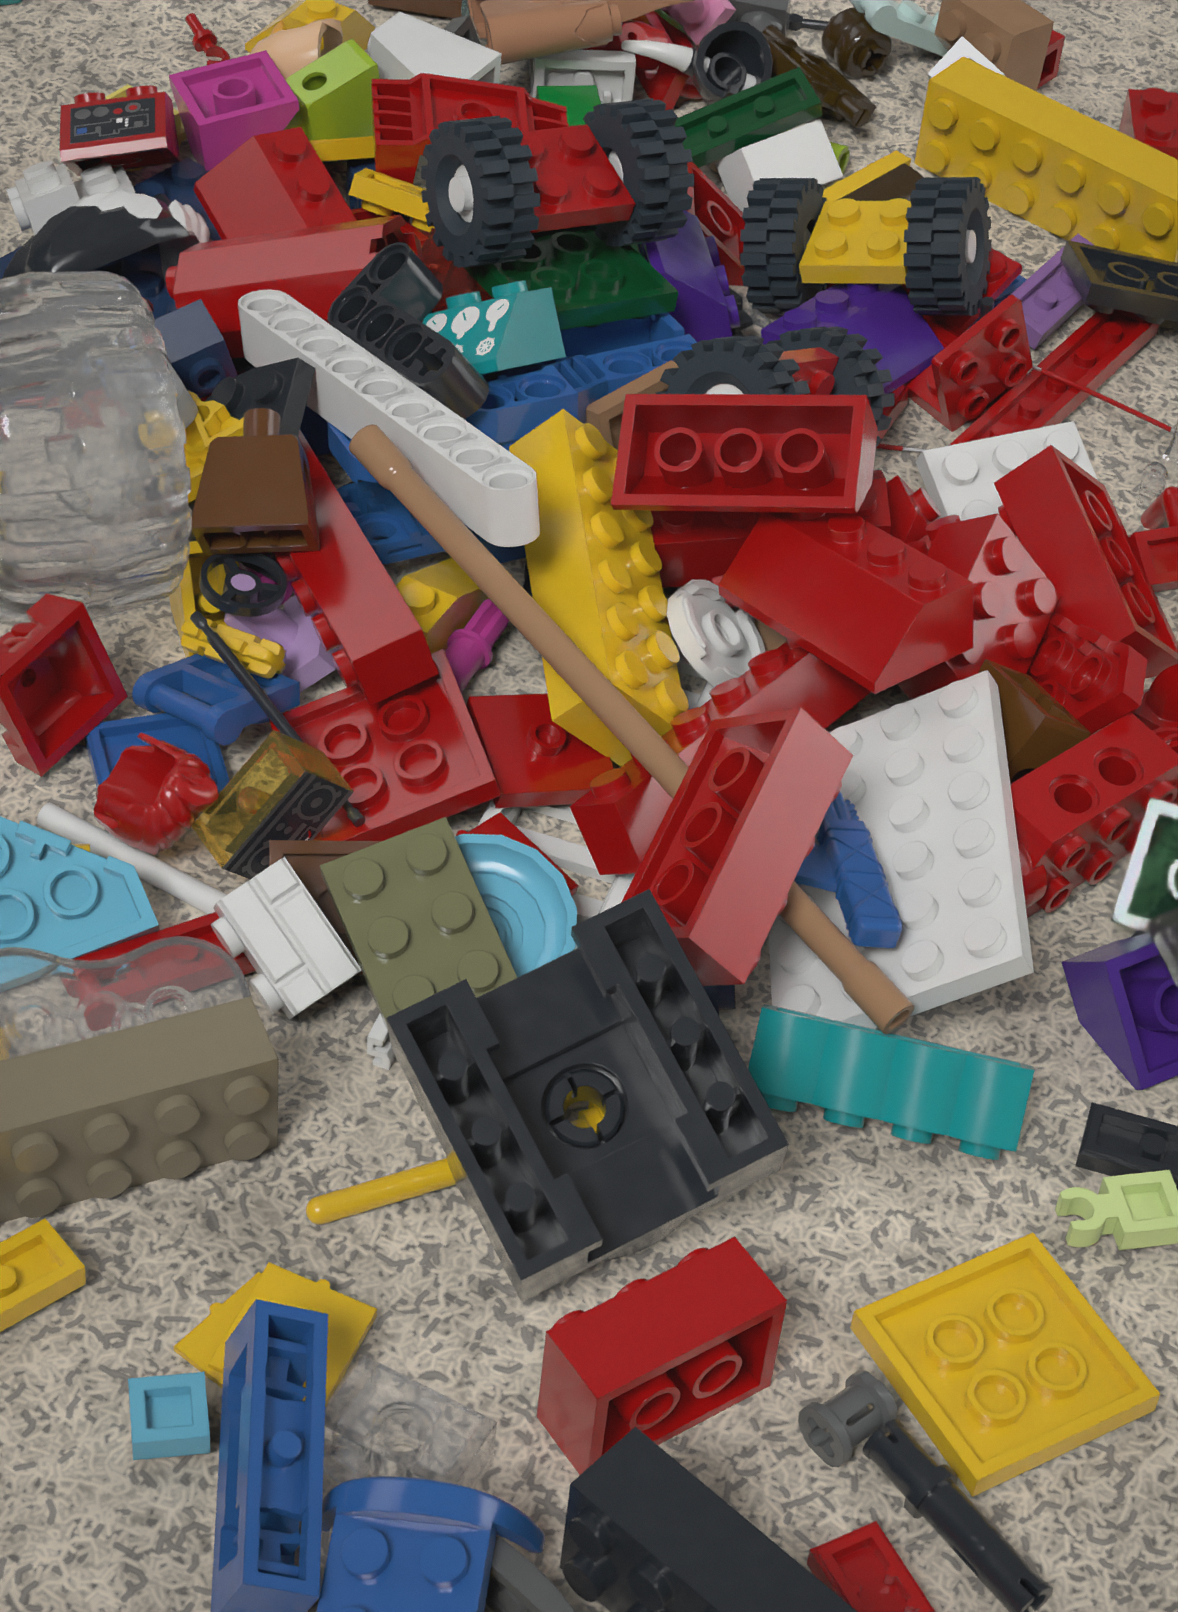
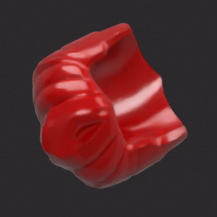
M140 732L137 737L151 746H130L123 750L109 777L97 788L94 818L122 843L156 855L160 851L171 848L174 842H178L194 825L200 812L210 808L216 802L219 795L217 785L210 777L208 765L198 756Z

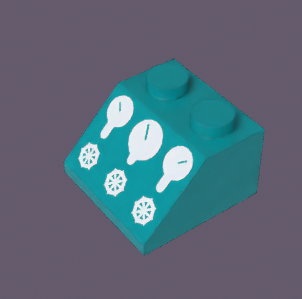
M526 280L492 287L494 299L486 301L481 300L480 291L445 298L448 309L430 313L422 322L451 341L481 375L566 357L551 287L528 291Z

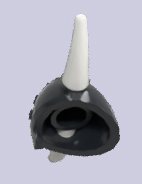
M730 21L718 25L700 41L696 48L641 40H624L621 44L624 51L663 62L690 76L697 91L707 105L771 79L773 61L770 46L762 32L746 22Z

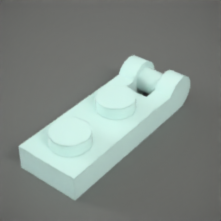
M849 0L858 12L865 13L866 21L874 30L940 56H944L948 52L935 36L939 12L935 16L928 15L922 7L911 0H902L901 3L893 0Z

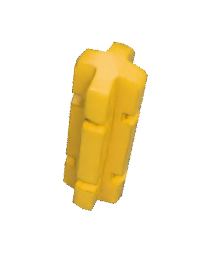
M207 619L209 627L219 634L249 673L270 679L275 673L281 674L284 671L286 664L283 659L286 651L282 645L264 638L261 640L260 637L220 623L218 625L216 622ZM184 621L180 628L183 634L180 643L182 647L187 651L201 656L205 655L209 659L225 664L208 642L204 632L198 629L192 621Z

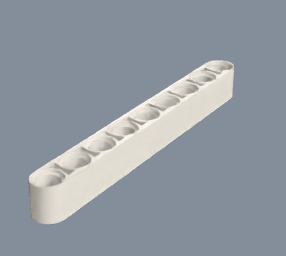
M258 290L245 294L239 299L238 310L243 352L248 362L257 368L299 357L313 366L315 372L306 405L350 439L362 428L372 424L377 425L410 460L416 473L468 528L487 542L501 547H517L536 540L540 535L537 474L532 467L288 294L278 290Z

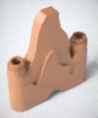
M467 0L470 18L478 37L487 38L485 46L501 53L502 65L606 45L608 42L613 41V36L622 35V22L663 7L695 0Z

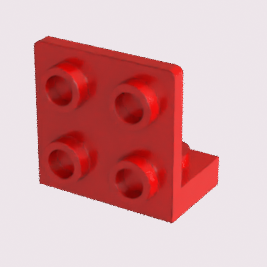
M1013 294L1009 295L935 355L931 360V365L905 385L909 388L908 398L953 432L968 420L977 418L985 410L986 406L1007 388L1020 383L1027 372L1033 368L1022 301Z

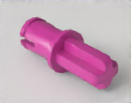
M490 599L483 601L464 629L454 630L448 638V648L445 654L461 694H463L464 689L476 671L484 669L490 664L493 657L491 649L508 626L509 620Z

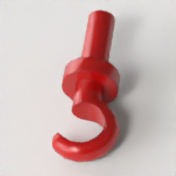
M188 14L185 21L194 34L192 44L196 51H204L208 57L223 59L220 61L208 60L206 64L210 65L230 60L229 53L224 48L216 46L217 37L210 29H204L196 14Z

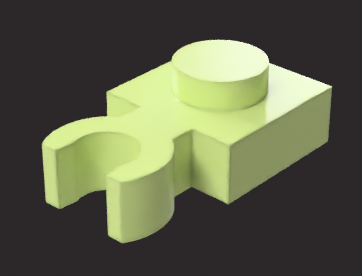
M1170 1170L1103 1177L1098 1194L1081 1187L1068 1188L1059 1194L1055 1208L1057 1216L1078 1215L1085 1219L1070 1222L1066 1235L1068 1246H1091L1100 1239L1101 1235L1113 1234L1119 1250L1178 1244V1190Z

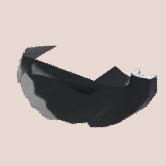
M122 190L112 193H96L83 197L69 208L50 218L35 236L33 235L16 252L5 269L0 283V347L6 353L12 352L14 343L19 339L28 338L31 343L38 341L34 329L67 324L61 282L159 243L164 285H166V271L170 266L178 265L179 253L198 243L209 242L210 232L204 218L199 213H196L190 205H182L177 200H174L167 206L165 202L148 195L134 194Z

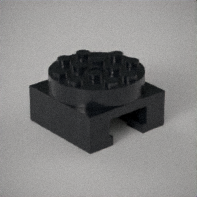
M650 889L572 926L571 936L577 949L476 998L467 979H464L386 1018L391 1048L446 1154L449 1169L455 1183L466 1202L477 1214L521 1302L601 1261L632 1255L654 1245L677 1229L689 1216L779 1171L789 1146ZM579 1101L592 1102L602 1110L604 1118L597 1124L595 1133L592 1127L580 1128L571 1124L568 1119L564 1120L567 1108Z

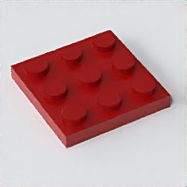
M444 649L432 653L439 674L374 705H369L358 684H355L349 688H344L282 713L337 784L354 792L348 798V801L365 817V822L355 827L347 817V812L341 807L313 840L384 841L502 796ZM269 719L290 784L293 786L305 771L313 773Z

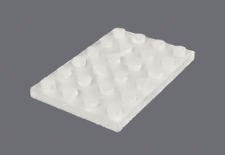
M986 670L963 680L952 682L945 687L907 702L896 704L889 709L829 732L853 754L852 760L841 780L842 787L840 792L843 795L844 801L848 799L855 805L856 815L859 816L860 821L865 823L866 828L870 832V838L873 840L872 845L878 862L882 865L886 876L885 881L888 882L891 898L902 920V931L895 948L854 946L867 960L874 962L915 1006L910 1016L1034 973L999 689L989 671ZM820 829L815 835V844L819 845L817 837ZM801 885L800 888L852 943L851 937L848 936V929L846 930V923L839 902L835 898L836 893ZM778 916L769 932L772 1006L873 1029L878 1028L848 996L838 978L783 918Z

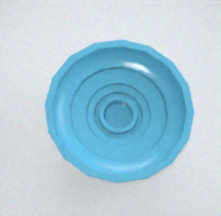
M461 834L455 836L517 978L575 950L576 944L571 936V927L577 925L576 905L564 876L537 849L503 835Z

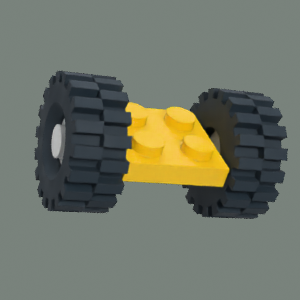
M921 177V180H917L915 183L916 190H912L910 201L902 198L888 201H856L849 198L827 201L826 197H822L824 192L822 185L818 184V180L815 178H760V180H756L752 184L753 190H749L746 199L749 207L743 210L742 219L745 222V228L740 233V242H743L740 264L744 265L745 268L742 281L743 286L748 287L747 300L749 303H753L752 309L755 312H759V314H784L812 299L818 292L826 290L828 283L906 284V288H910L908 298L910 304H914L913 310L916 314L934 316L976 315L983 298L982 294H986L987 291L986 274L990 273L991 264L988 261L992 239H989L991 216H987L989 202L988 197H984L986 190L984 184L980 183L981 179L978 177Z

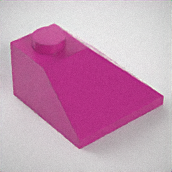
M266 50L169 75L170 86L191 152L197 163L202 165L206 171L213 169L252 136L284 130L299 110L298 99Z

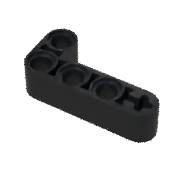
M393 243L383 248L335 299L328 311V322L458 416L465 419L473 415L483 405L489 393V384L451 341L421 322L439 302L443 293V285L406 243Z

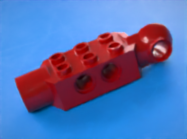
M1130 712L1010 784L1027 918L1041 909L1046 913L1053 912L1067 900L1074 888L1085 881L1090 885L1097 884L1110 873L1116 862L1126 855L1130 854L1136 858L1144 854L1158 839L1162 825L1178 815V727H1160L1151 730Z

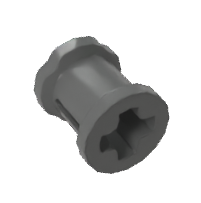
M858 1370L846 1379L845 1389L823 1404L811 1402L800 1410L798 1423L807 1445L827 1465L839 1467L851 1458L852 1448L872 1435L877 1429L880 1428L884 1434L888 1433L885 1429V1423L898 1419V1409L891 1393L880 1380L876 1379L866 1370ZM871 1404L873 1408L870 1409L867 1405Z

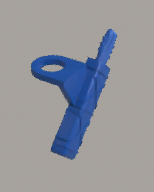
M839 792L822 820L817 837L819 845L814 844L810 854L803 860L794 881L799 887L806 885L836 893L835 898L839 902L846 923V930L848 929L849 932L848 936L851 937L854 945L860 947L895 948L902 931V920L891 898L888 882L885 881L886 876L882 865L878 862L872 845L873 840L870 838V832L866 828L865 823L860 821L859 816L856 815L855 805L848 799L844 801L842 793Z

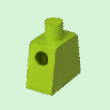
M350 39L287 77L286 82L298 99L299 110L285 129L301 127L309 141L373 136L371 80L380 79L378 64L353 39Z

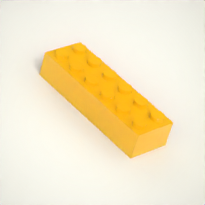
M964 56L929 79L915 165L939 177L980 178V183H983L986 189L984 197H988L989 202L1066 241L1080 234L1095 246L1178 263L1177 159Z
M562 409L509 446V451L532 467L537 474L540 535L536 540L524 545L532 598L660 736H663L672 729L671 720L688 710L689 703L685 692L681 688L677 667L680 656L672 640L666 614L668 601L663 594L659 573L662 569V562L655 550L651 531L653 516L650 511L613 510L611 498L618 450L604 440L595 426L590 423H581L565 409ZM542 657L552 721L604 756L610 757L619 766L622 767L630 761L632 757L628 749Z

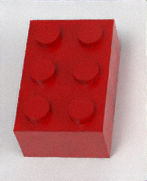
M998 513L940 525L926 556L942 563L945 567L973 582V649L898 683L910 700L945 687L952 682L978 674L985 659L1026 674L1061 596Z
M736 1237L711 1249L705 1247L698 1248L687 1254L677 1266L649 1280L644 1278L636 1279L625 1285L615 1297L587 1311H572L560 1318L551 1329L546 1331L537 1418L579 1475L634 1427H637L659 1445L771 1385L787 1299Z

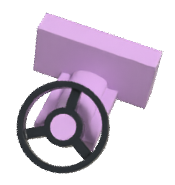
M262 553L213 554L203 563L199 586L205 599L217 609L226 612L224 622L230 627L260 637L261 640L264 638L282 645L286 651L283 659L286 666L281 674L300 682V692L336 669L331 654L338 651V649L334 648L326 652L310 618L316 616L317 613L306 617L295 595L284 602V610L279 608L285 598L287 578L283 569L273 559ZM235 562L250 563L263 568L275 578L278 585L262 583L257 575L250 571L240 570ZM223 564L226 573L222 595L218 594L211 587L207 579L208 573Z

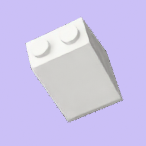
M398 12L371 32L368 41V53L378 64L380 79L409 80L420 73H428L500 84L501 53L415 17ZM420 155L417 167L420 170L421 166H425L428 163L424 156Z

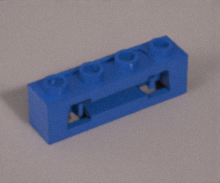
M256 1299L225 1342L211 1612H307L320 1596L328 1314ZM299 1521H301V1535L299 1533ZM300 1546L299 1566H295V1551Z

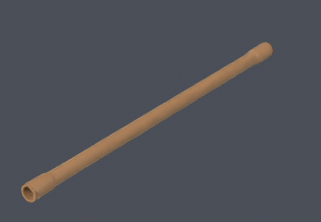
M374 424L359 430L349 444V451L382 487L390 490L673 799L689 768L687 764L416 473L410 460L386 434ZM793 881L788 892L787 904L779 915L838 978L848 996L883 1034H889L896 1030L910 1017L915 1006L874 962L867 960L798 884Z

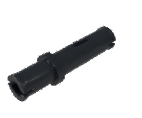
M893 1419L885 1423V1429L889 1432L888 1436L880 1428L877 1429L864 1444L863 1454L868 1459H871L905 1496L904 1508L911 1516L917 1519L923 1516L1009 1612H1028L1026 1610L1028 1606L1035 1612L1040 1609L1051 1596L1053 1587L1035 1572L957 1487L958 1475L950 1466L946 1464L938 1466L904 1429V1425L899 1419Z

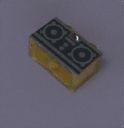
M273 730L218 794L219 797L216 802L195 821L192 828L222 869L251 880L269 867V840H313L354 791L323 751Z

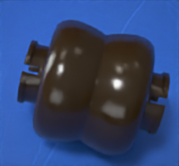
M848 8L834 15L828 21L821 37V47L826 57L838 65L843 75L857 80L865 79L882 70L890 55L892 40L890 36L874 30L866 21L865 13H860L855 8Z

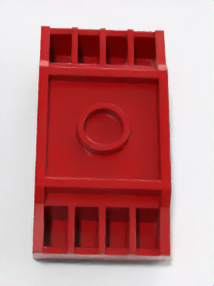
M420 73L409 80H371L375 171L413 184L420 155L423 156L425 145L432 144L429 138L430 133L433 129H439L438 124L442 122L500 116V118L506 117L511 120V128L518 127L521 132L569 126L565 106L532 98L524 87L428 73Z

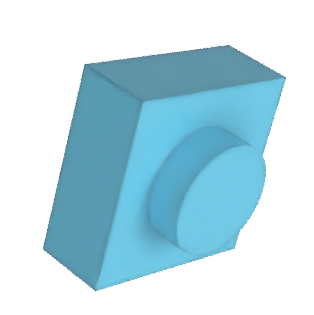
M205 1372L128 1378L133 1460L210 1453Z

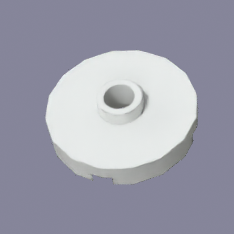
M690 580L668 598L666 614L671 633L682 654L696 672L715 687L722 682L743 675L749 670L748 662L753 657L766 651L762 637L748 613H745L742 609L734 612L725 603L726 599L719 595L718 585L706 580Z

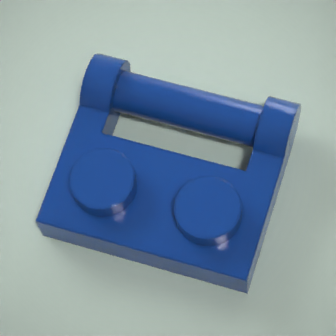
M195 654L149 671L138 678L132 691L133 701L138 707L152 713L164 711L201 728L207 739L223 746L235 742L240 736L242 728L251 724L270 722L268 716L229 667L224 663L209 659L205 655ZM250 673L280 712L300 705V682L277 673L270 679Z

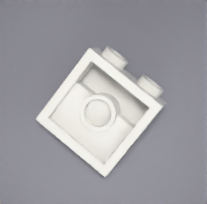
M45 161L23 171L24 178L16 180V186L6 189L21 231L32 228L35 235L50 218L69 208L85 196L96 193H112L120 190L136 194L122 165L112 169L110 163L86 169L81 173L82 180L73 182L64 164L54 166L53 161Z

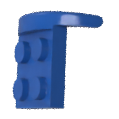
M378 1476L345 1481L331 1489L322 1500V1531L329 1532L332 1526L333 1529L317 1612H484L496 1536H501L516 1543L529 1553L537 1554L543 1552L546 1536L539 1526L518 1508L494 1495L470 1487L411 1477Z

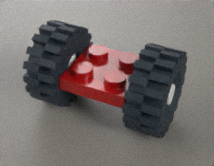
M653 98L598 104L593 107L594 111L587 112L584 116L585 125L521 132L518 127L511 128L512 121L506 117L500 118V116L442 122L438 124L439 129H433L429 135L432 144L425 145L423 156L428 163L425 166H421V178L426 180V190H421L422 202H428L430 211L425 217L428 227L434 226L436 230L432 238L437 247L444 246L443 257L447 261H454V266L459 268L511 262L521 259L526 255L525 249L532 247L535 239L531 233L587 225L590 227L597 226L595 235L600 240H607V245L613 247L673 238L679 234L677 228L684 227L687 221L683 210L691 209L693 198L687 194L688 187L694 186V174L688 173L687 163L692 162L693 159L691 149L684 150L682 142L687 138L683 127H675L678 117L674 111L665 110L666 103L661 100L653 101Z
M838 326L788 331L779 335L781 340L769 341L767 344H763L764 338L756 336L742 337V335L699 341L691 345L693 350L681 351L673 358L678 368L665 369L660 378V381L669 385L668 390L656 392V394L867 395L878 431L889 429L892 417L883 415V408L894 406V393L884 394L883 383L893 381L890 370H878L875 365L883 359V356L877 348L863 350L868 339L859 333L847 335L848 329ZM878 435L876 441V448L882 441V439Z

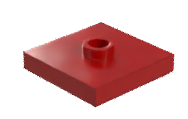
M548 693L469 696L467 709L502 796L493 799L495 808L573 804L591 790L589 783L595 777L614 769L610 757L604 756L552 721Z

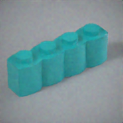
M764 1004L761 1008L748 1070L769 1108L796 1112L798 1101L825 1108L824 1120L855 1128H863L866 1117L892 1123L890 1133L892 1136L913 1142L931 1144L933 1133L960 1139L958 1148L960 1152L991 1160H999L1001 1149L1014 1152L1017 1150L1035 1071L1031 1065L893 1033L883 1034L881 1030Z

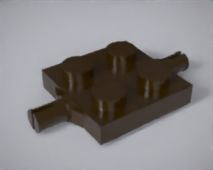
M769 25L762 31L771 50L773 61L771 78L800 67L822 102L823 111L837 120L845 121L847 119L856 128L868 122L877 106L827 60L799 47L796 41L792 38H787L777 26Z

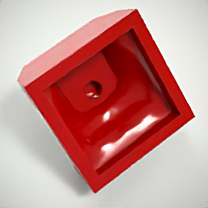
M47 593L26 611L31 622L15 624L10 632L0 637V724L6 729L1 735L15 761L41 777L128 697L83 602Z

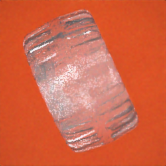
M107 271L27 272L0 279V623L14 626L18 623L31 622L26 611L46 593L83 602L91 620L96 621L157 604L172 595L183 579L184 570L189 560L190 544L188 538L191 535L192 510L188 505V494L191 492L190 468L186 466L184 444L187 442L184 421L180 420L176 401L178 390L173 372L168 369L166 362L167 350L162 335L154 327L155 319L146 300L141 297L139 290L123 276Z

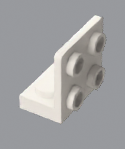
M575 50L528 59L532 98H536L537 86L596 85L601 104L632 101L636 67L635 53L628 51Z

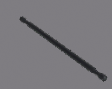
M200 611L194 612L190 616L191 621L198 629L204 632L210 645L311 772L320 778L337 784L219 634L209 627L207 619ZM348 800L342 805L347 812V817L355 827L365 822V817Z

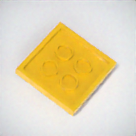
M1033 1232L853 1312L850 1329L952 1470L958 1475V1478L972 1497L1155 1411L1160 1397L1159 1391Z

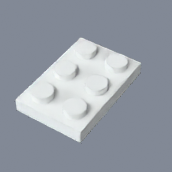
M1074 421L924 450L916 460L927 493L941 513L938 519L949 515H959L960 520L963 521L997 514L998 507L1003 503L994 482L1050 445L1054 446L1097 479Z

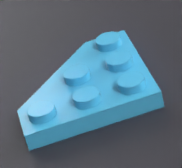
M0 816V994L55 974L66 963L75 958L159 931L158 921L134 865L108 856L106 859L73 846L69 839L24 821H20L18 824Z

